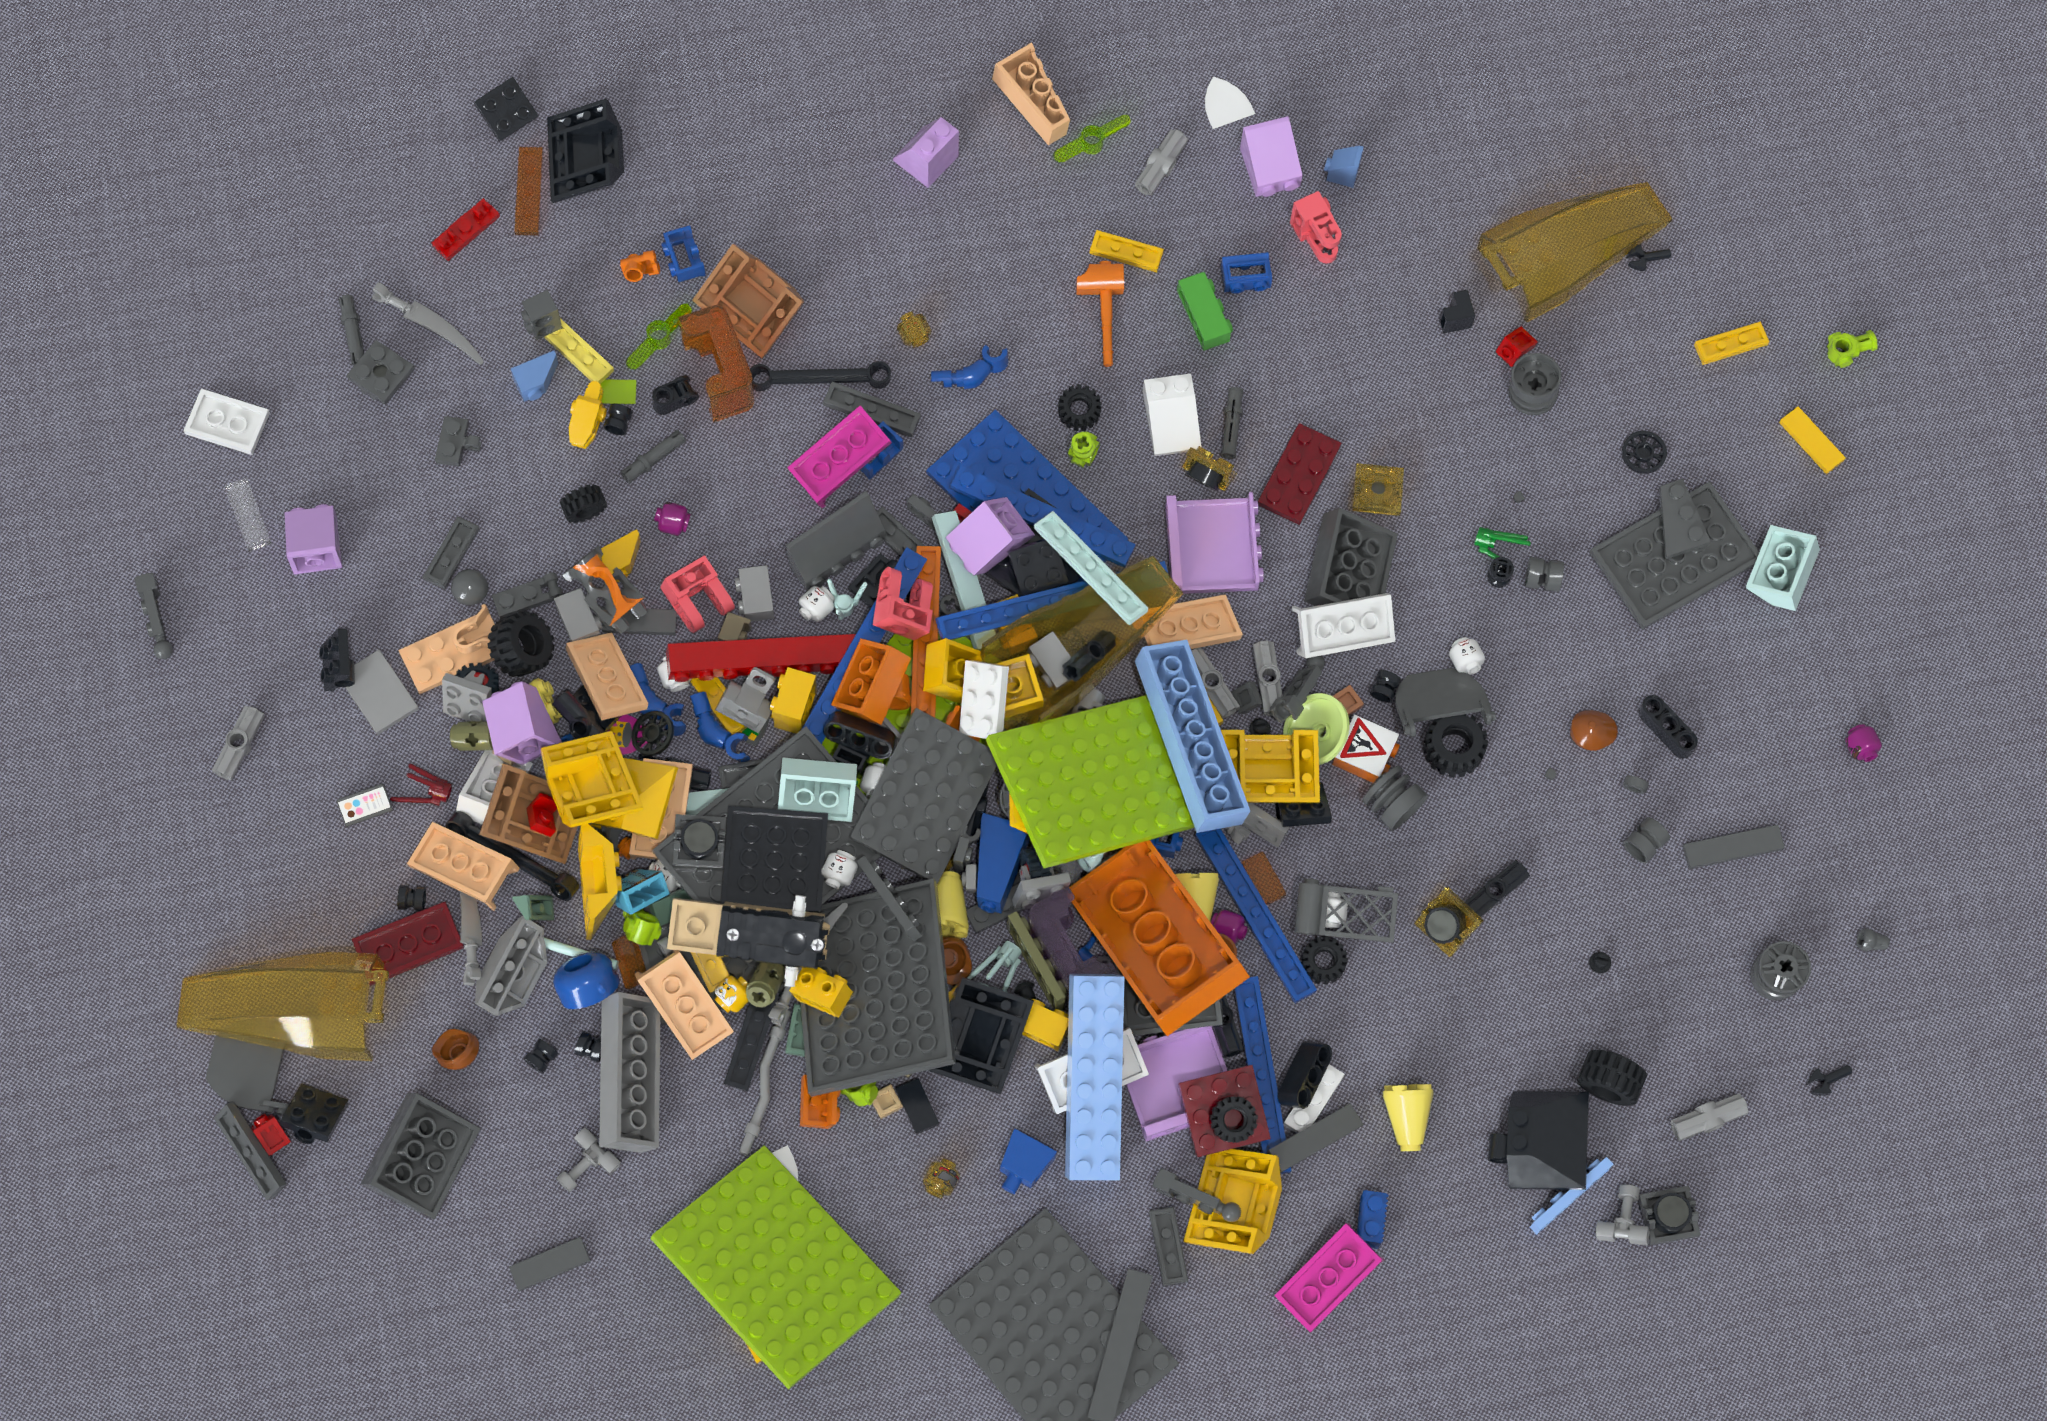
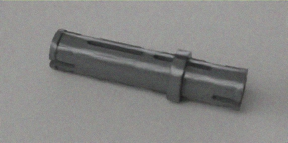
M343 295L338 298L342 314L340 320L341 324H344L351 364L355 366L364 355L358 323L360 318L356 314L353 295Z
M1230 387L1228 389L1227 407L1224 409L1226 419L1221 457L1235 459L1240 417L1243 415V409H1241L1243 389Z
M679 430L674 431L643 456L639 455L636 457V461L620 471L624 480H627V483L630 484L644 472L648 473L651 471L652 466L686 442L682 433Z

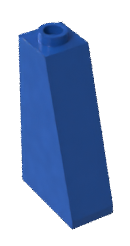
M985 813L981 817L977 902L978 907L985 912L1002 914L1020 867L1021 850L1027 849L1030 837L1027 833L1011 827L1010 820Z

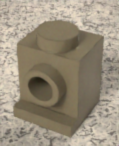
M728 612L719 633L718 641L746 640L748 632L752 629L751 620Z

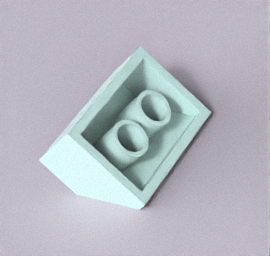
M1770 525L1747 582L1746 589L1773 606L1796 611L1820 551L1817 537Z
M782 758L778 810L828 813V820L852 822L857 764Z

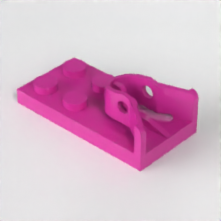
M859 406L787 468L821 508H824L827 497L892 442L866 411Z
M1346 1223L1274 1296L1311 1333L1385 1259L1382 1256L1380 1257L1355 1232L1349 1223Z

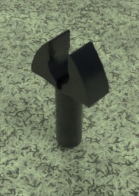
M1641 244L1628 252L1626 258L1638 257L1639 261H1630L1628 266L1638 271H1645L1648 261L1671 258L1672 253L1670 249L1645 252L1642 250Z
M1846 1065L1825 1075L1818 1068L1809 1077L1806 1085L1814 1081L1823 1082L1821 1088L1813 1090L1811 1094L1827 1096L1832 1093L1829 1088L1831 1083L1852 1074L1853 1071L1849 1065Z

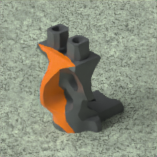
M597 546L566 570L562 577L568 582L574 578L581 582L588 594L584 600L597 615L605 628L611 626L617 633L622 634L631 626L623 617L626 612L630 611L638 620L648 610L641 601L644 598L643 594L626 578L620 569L616 567L613 569V574H611L602 562V549ZM594 578H601L604 581V586L597 588L593 585L592 580ZM616 580L623 584V590L620 591ZM597 598H602L605 601L604 607H600L597 604Z

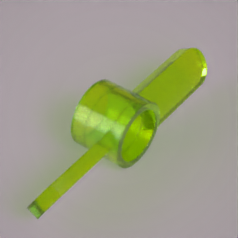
M1121 115L1101 127L1096 125L1086 126L1082 130L1080 137L1054 151L1053 157L1055 161L1059 163L1065 162L1083 151L1087 154L1099 153L1103 148L1104 138L1128 126L1131 123L1130 116ZM1087 136H1096L1100 141L1090 144L1084 139Z
M688 303L682 304L665 321H652L646 329L647 338L627 357L626 366L632 370L637 369L656 349L666 348L671 342V333L691 314V306ZM656 330H663L667 333L663 339L657 340L651 337V334Z

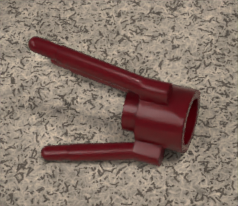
M410 763L408 765L410 769L430 780L411 773H407L406 776L430 786L428 795H431L432 798H390L392 802L431 803L440 806L441 801L447 803L453 785L448 783L447 780L441 779Z

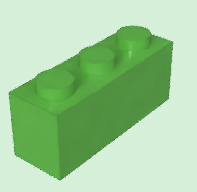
M1205 272L1179 280L1177 285L1178 295L1203 351L1230 342L1231 332H1233L1232 324L1229 319H1225L1222 313L1224 312V307L1221 300L1215 297V287L1212 279H1207Z

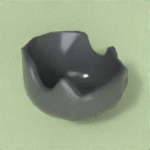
M465 569L458 572L453 578L451 593L459 603L473 606L481 603L487 596L488 582L479 571Z

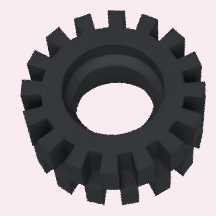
M1077 384L1076 389H1074V386H1070L1069 391L1065 389L1063 396H1060L1058 415L1059 418L1061 417L1063 424L1067 423V428L1070 429L1073 426L1074 431H1078V428L1082 427V431H1085L1087 426L1092 428L1094 422L1097 424L1101 414L1099 394L1096 396L1094 389L1090 391V386L1085 385V389L1081 388V384ZM1075 401H1084L1089 406V410L1084 415H1077L1072 412L1070 407Z
M594 484L592 486L586 485L585 488L581 486L578 487V490L574 489L570 494L567 493L564 495L565 497L561 498L560 505L569 523L585 522V519H593V516L597 517L600 515L599 512L605 511L607 503L600 486Z
M1325 936L1324 939L1317 937L1315 941L1311 940L1304 949L1301 964L1310 979H1315L1317 984L1324 982V985H1326L1330 981L1334 983L1337 978L1340 979L1345 971L1348 958H1346L1347 952L1343 950L1344 946L1342 943H1337V939L1334 938L1332 941L1329 940V936ZM1320 952H1328L1332 955L1334 964L1328 969H1322L1315 963V956Z
M1242 1097L1223 1098L1212 1108L1210 1126L1215 1131L1214 1134L1223 1141L1232 1143L1245 1141L1249 1136L1253 1135L1254 1129L1257 1128L1256 1119H1258V1115L1255 1113L1256 1109L1252 1107L1248 1100ZM1232 1109L1238 1110L1243 1116V1123L1236 1130L1228 1128L1224 1122L1226 1113Z

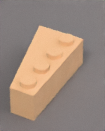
M1028 44L996 63L992 80L1049 146L1067 135L1070 118L1059 96L1055 94L1052 88L1053 84L1050 78H1047L1043 70V64L1035 54L1033 44Z

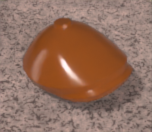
M1585 710L1577 713L1570 726V735L1575 744L1580 748L1590 751L1600 750L1609 746L1615 741L1618 734L1617 725L1613 718L1595 710Z
M944 936L943 946L947 984L956 985L962 977L967 978L972 971L970 952L967 945L960 938Z
M449 1029L435 1042L432 1047V1054L442 1067L451 1070H461L467 1068L475 1061L479 1051V1041L470 1032Z

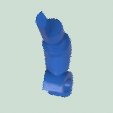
M985 345L982 349V360L979 359L970 366L963 367V370H956V373H952V370L931 371V382L943 381L944 388L952 387L954 384H957V387H964V389L976 388L982 384L991 372L998 373L1006 369L1008 366L1007 348L1002 349L1000 356L990 357L989 347Z
M643 664L630 665L629 667L648 701V708L639 712L644 715L651 711H660L672 720L674 736L684 734L686 725L683 721H674L672 719L673 716L682 715L684 705L676 703L667 707V703L658 698L655 692L651 691L650 686H648L649 682ZM668 724L664 726L665 730H668Z
M699 692L690 696L694 706V714L696 718H699L697 721L699 725L697 731L704 743L720 749H726L727 754L736 761L748 762L751 759L745 752L737 754L736 752L737 744L740 741H747L748 736L742 733H736L731 736L729 731L720 726L719 721H716L715 717L711 715L712 709L706 692Z

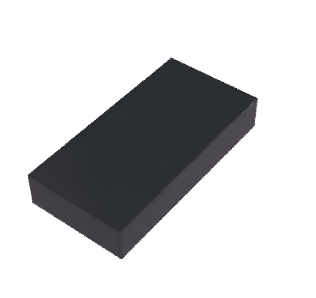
M919 1078L896 1088V1092L916 1135L939 1125Z

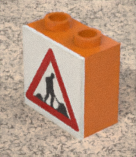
M1354 715L1349 725L1347 741L1339 754L1334 758L1332 765L1374 783L1381 775L1389 771L1391 766L1387 762L1390 756L1395 758L1400 744L1396 743L1399 734Z

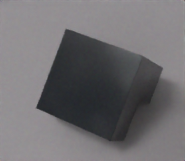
M1468 289L1453 292L1450 307L1443 308L1439 320L1443 334L1472 328L1475 313Z
M839 744L833 758L837 763L857 764L856 778L861 780L872 756Z

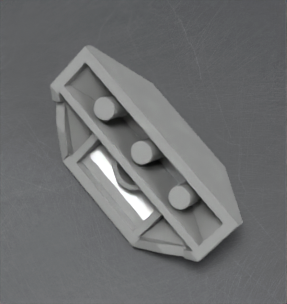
M521 916L498 939L481 971V979L476 981V1005L494 1016H499L525 1006L547 964L546 945L543 937L544 929L531 920H525L524 916Z

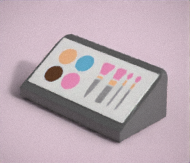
M384 784L336 800L346 827L393 811Z

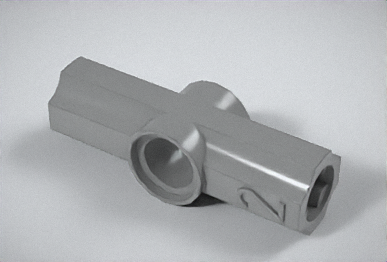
M1171 129L1160 147L1155 148L1148 158L1146 168L1135 183V187L1144 195L1152 196L1163 178L1168 177L1172 172L1177 157L1188 142V138L1181 131Z
M1266 640L1259 641L1253 644L1252 647L1263 714L1273 716L1270 707L1277 698L1282 697L1274 642ZM1271 675L1275 680L1267 682L1263 679V676Z
M1195 648L1192 650V654L1207 695L1222 719L1228 718L1239 710L1240 706L1224 683L1222 674L1214 668L1202 648ZM1214 680L1218 685L1210 687L1206 684V681Z
M244 706L233 730L229 731L226 735V743L212 769L213 773L226 780H233L244 756L248 755L251 751V742L265 717L264 713L251 706ZM236 740H244V743L241 746H233V743Z
M1739 1093L1716 1103L1715 1101L1705 1103L1695 1108L1693 1112L1671 1120L1670 1124L1674 1136L1678 1141L1702 1132L1709 1133L1724 1126L1725 1123L1747 1115L1749 1111L1744 1097Z

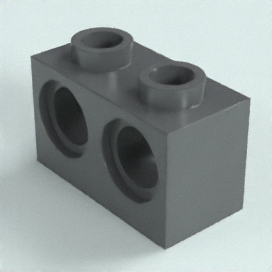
M548 290L522 301L523 311L520 313L524 320L523 324L528 334L533 333L536 340L562 329L558 308Z

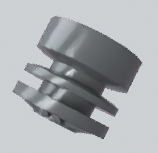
M1530 353L1522 356L1515 362L1511 372L1509 399L1519 412L1527 415H1540L1548 412L1555 405L1561 384V370L1557 362L1550 356L1542 353Z
M1399 765L1381 775L1371 785L1362 800L1367 806L1374 803L1371 807V811L1374 813L1383 808L1386 809L1380 820L1391 831L1403 825L1418 811L1429 796L1418 784H1414L1407 789L1405 788L1410 780V776L1406 774L1400 778L1404 770Z
M1787 941L1771 944L1754 960L1751 967V981L1754 989L1761 996L1776 1001H1782L1793 996L1807 983L1811 974V962L1807 953L1799 945ZM1782 965L1786 966L1785 972L1781 971Z

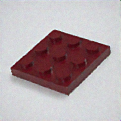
M1253 1065L1178 1083L1196 1157L1271 1139ZM1226 1097H1242L1248 1100L1252 1107L1256 1109L1255 1113L1258 1115V1119H1256L1257 1128L1254 1129L1253 1135L1249 1136L1245 1141L1237 1143L1223 1141L1211 1129V1110L1217 1105L1218 1101ZM1232 1109L1226 1113L1224 1122L1228 1128L1236 1130L1241 1127L1243 1116L1238 1110Z

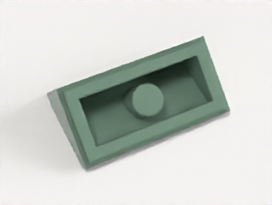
M522 895L512 897L525 920H554L552 896Z

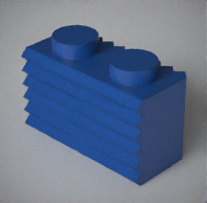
M1363 1190L1360 1198L1357 1234L1371 1248L1378 1249L1384 1241L1383 1233L1385 1232L1384 1224L1386 1222L1385 1214L1387 1212L1388 1194Z

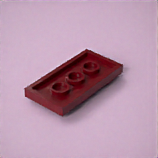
M1299 423L1258 500V506L1300 525L1342 443Z
M446 902L352 939L370 986L464 948L463 944L460 943V936Z

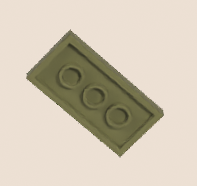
M1017 911L1008 915L1007 930L1015 944L1021 949L1024 960L1053 1011L1055 1009L1063 1010L1066 1000L1065 994L1067 993L1065 986L1061 980L1056 981L1053 976L1055 970L1050 960H1044L1041 955L1043 950L1036 937L1032 939L1029 934L1030 926L1024 916L1020 918Z

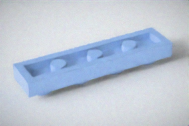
M1608 1157L1601 1162L1596 1159L1587 1168L1589 1173L1586 1178V1190L1613 1166ZM1569 1190L1566 1194L1559 1192L1550 1201L1553 1205L1547 1211L1542 1208L1532 1217L1534 1222L1530 1228L1537 1235L1586 1190Z

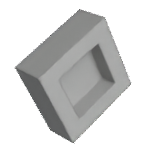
M976 864L966 865V872H962V886L966 887L969 894H977L978 866Z

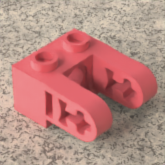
M1317 191L1294 202L1290 224L1301 242L1307 240L1317 259L1322 263L1328 264L1332 263L1337 257L1342 233L1330 211L1329 201ZM1324 247L1327 250H1332L1331 255H1328V253H1323Z
M705 555L666 577L660 587L692 633L705 627L701 614L690 600V597L704 590L721 615L724 616L735 609L733 600L717 578L718 574Z
M887 567L880 577L873 625L911 640H916L930 633L933 611L930 610L932 583L917 579L911 588L908 604L904 602V599L899 598L902 580L901 571Z

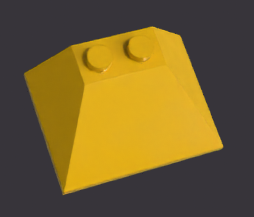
M1221 730L1247 803H1320L1318 730H1293L1292 735H1245L1244 730Z
M613 731L541 748L547 783L563 824L572 828L643 810V805Z
M624 758L643 805V810L588 824L593 828L609 827L625 830L641 837L658 839L678 768Z
M589 824L580 825L578 856L586 940H591L615 903L618 891H622L621 876H616L615 868L620 865L619 853L614 852L613 844Z
M1236 1149L1207 1155L1198 1190L1220 1199L1224 1204L1229 1202L1238 1204L1241 1208V1217L1235 1222H1228L1223 1219L1222 1213L1219 1215L1212 1212L1209 1215L1199 1210V1205L1193 1204L1183 1242L1254 1254L1270 1237L1282 1192L1279 1157L1277 1155Z

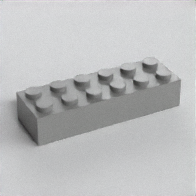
M617 992L602 1000L599 1147L643 1153L659 1148L660 1013L649 997Z

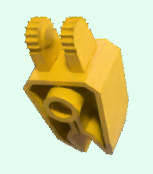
M594 380L587 385L588 388H586L584 396L578 395L577 399L573 401L570 410L572 414L569 424L570 443L572 446L586 449L594 441L600 422H604L607 409L601 401L604 392L599 382Z

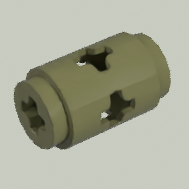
M487 721L458 722L451 727L450 742L454 749L459 751L493 750Z
M763 962L758 964L746 988L747 999L752 1005L766 1007L774 1001L784 981L785 966Z

